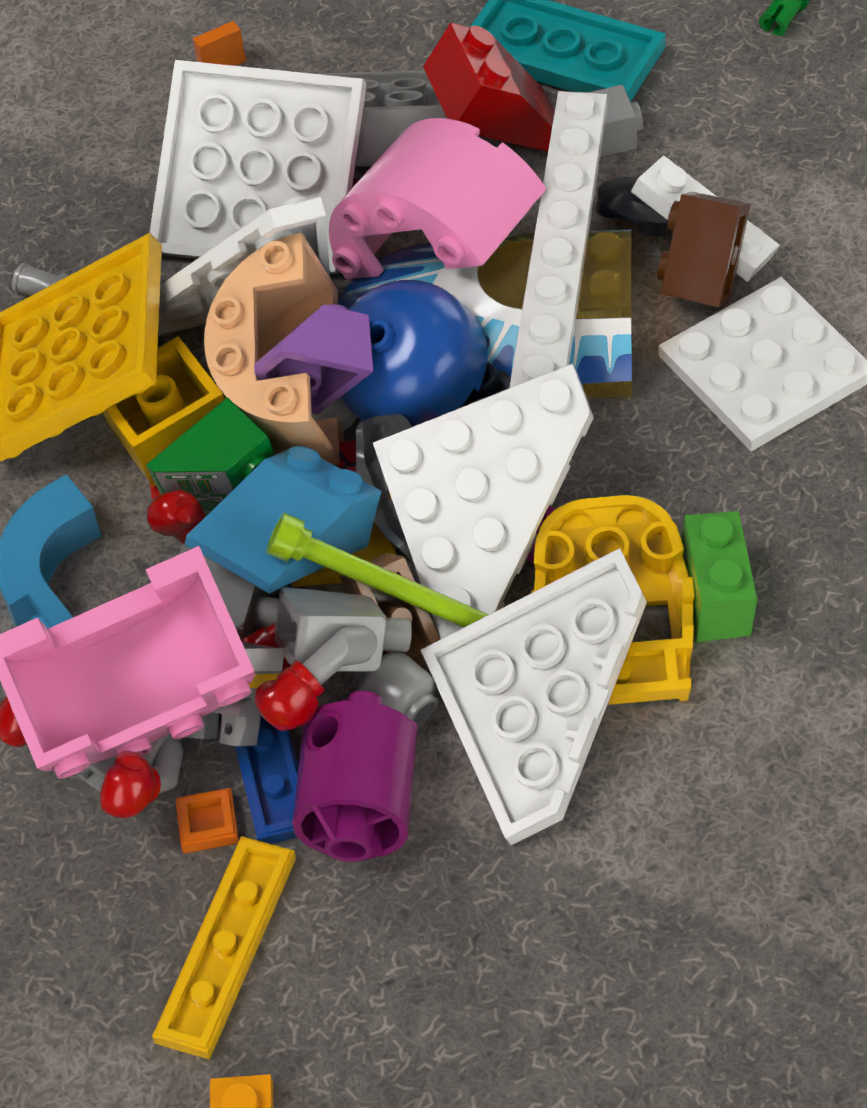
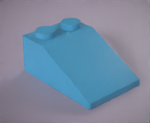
M295 446L261 462L187 534L185 545L191 549L199 546L203 556L262 590L272 593L324 568V566L303 557L299 562L292 558L288 562H284L266 554L269 539L283 512L305 521L304 527L313 531L311 537L353 554L368 547L381 490L362 481V477L359 474L350 470L340 469L320 458L319 453L315 450L303 446Z

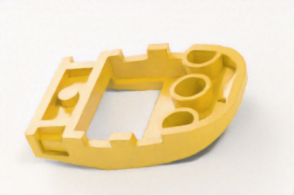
M630 495L579 499L558 507L543 521L536 537L534 552L535 583L534 590L531 593L620 548L647 601L645 607L667 605L671 639L631 642L607 705L669 699L688 701L692 679L690 678V662L693 649V601L695 594L693 577L688 576L683 558L684 547L678 528L672 521L671 516L655 502Z

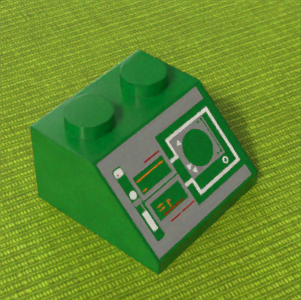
M227 397L146 464V467L161 495L177 489L188 492L197 499L207 516L266 458L274 456L275 453L268 436Z

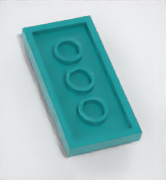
M488 0L471 24V26H479L490 32L538 82L572 92L583 93L623 84L630 102L666 48L665 33L550 0Z

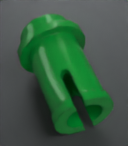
M772 0L766 11L758 19L760 28L768 32L773 24L777 22L778 25L772 34L783 36L797 12L805 10L809 0Z

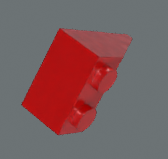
M450 22L423 65L447 119L457 120L479 128L480 134L478 136L548 152L555 111L542 86L486 29L479 26L467 27Z

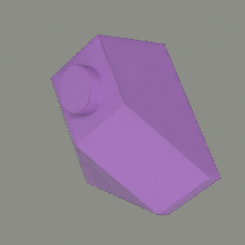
M322 305L254 364V373L257 379L265 380L308 373L311 389V413H321L373 372L369 315L347 310L342 305Z

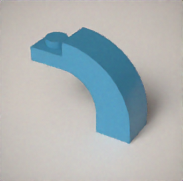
M67 474L48 484L26 500L11 517L0 538V590L15 627L39 618L47 628H51L73 618L49 587L51 578L56 568L65 558L102 536L93 506Z

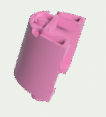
M430 118L417 121L399 135L334 208L329 221V241L333 252V265L343 274L346 280L378 277L384 269L374 254L394 232L422 229L431 243L435 255L443 262L446 269L483 266L545 192L546 187L532 168L506 144L502 142L496 148L479 138V128L446 118Z
M199 546L146 569L151 581L150 584L51 628H47L39 618H35L0 634V681L37 769L41 771H55L57 778L63 779L82 772L90 764L115 757L123 751H132L144 756L152 750L151 742L171 734L174 740L194 734L205 726L202 720L204 716L220 707L236 703L251 694L249 684L255 677V671Z

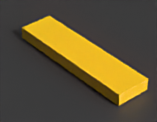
M243 836L240 837L152 1035L155 1044L210 1060L296 860L294 850Z

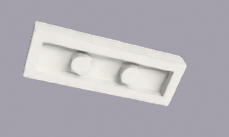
M664 155L637 179L631 190L633 194L667 220L673 202L680 201L681 194L698 192L716 196ZM748 220L736 274L747 282L771 259L780 246Z

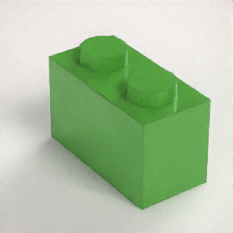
M739 511L685 515L681 541L684 547L683 558L688 576L693 577L695 594L693 601V625L696 642L751 636L757 596Z

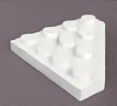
M295 197L282 202L279 207L267 210L160 285L158 336L206 325L211 304L230 273L252 253L277 239L302 232L330 277L326 214L321 197L310 200L305 197Z
M573 364L373 443L421 585L489 615L504 607L503 600L515 575L520 573L536 540V531L548 506H552L571 467L569 462L581 437H585L594 418ZM432 614L440 639L464 628Z
M620 548L421 649L503 835L511 846L563 820L647 604Z

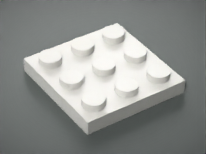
M782 277L659 345V357L750 451L757 449L867 385V359Z

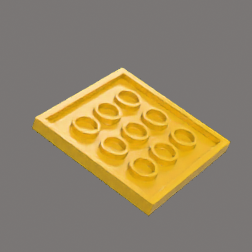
M151 233L140 237L0 312V462L8 458L17 457L33 445L49 437H56L65 429L91 416H97L108 407L132 395L141 394L150 386L156 384L162 245Z

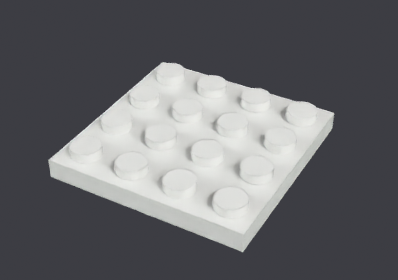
M175 60L150 233L162 245V255L198 259L267 210L279 207L282 202L295 197H305L308 200L321 197L326 214L330 274L339 275L340 272L332 262L333 252L329 241V221L334 208L352 189L367 86L364 79Z

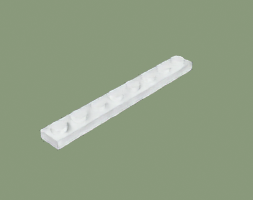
M558 91L543 180L546 190L540 199L509 388L569 365L607 113V94Z

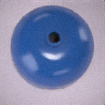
M419 280L393 281L368 291L348 309L369 315L373 372L340 397L345 406L360 420L363 421L368 418L389 414H401L414 427L459 409L470 396L473 388L479 391L486 372L488 357L485 333L478 318L460 300L445 289Z

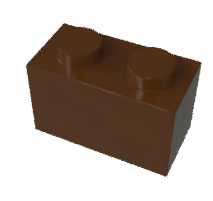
M698 192L681 194L680 201L673 202L668 217V230L673 231L670 250H664L659 261L657 278L663 281L661 294L716 307L728 304L732 295L751 204Z

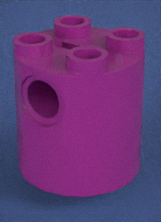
M369 691L353 692L349 695L348 700L318 707L313 718L303 727L292 821L295 835L306 846L327 854L336 860L345 862H358L381 857L400 849L409 835L418 731L417 724L399 711L382 705V698L378 694Z

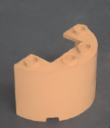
M301 232L267 243L243 260L226 278L218 290L207 316L204 334L205 356L211 375L226 398L228 397L268 436L275 454L295 446H303L318 452L320 458L333 465H340L339 443L344 442L343 425L338 417L315 421L311 416V389L308 373L258 380L254 373V364L322 305H338L337 288Z

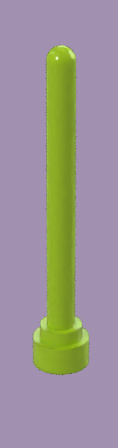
M284 512L280 516L266 548V554L284 562H288L290 558L298 562L302 557L462 627H466L489 615L311 537L313 531L304 527L305 521Z

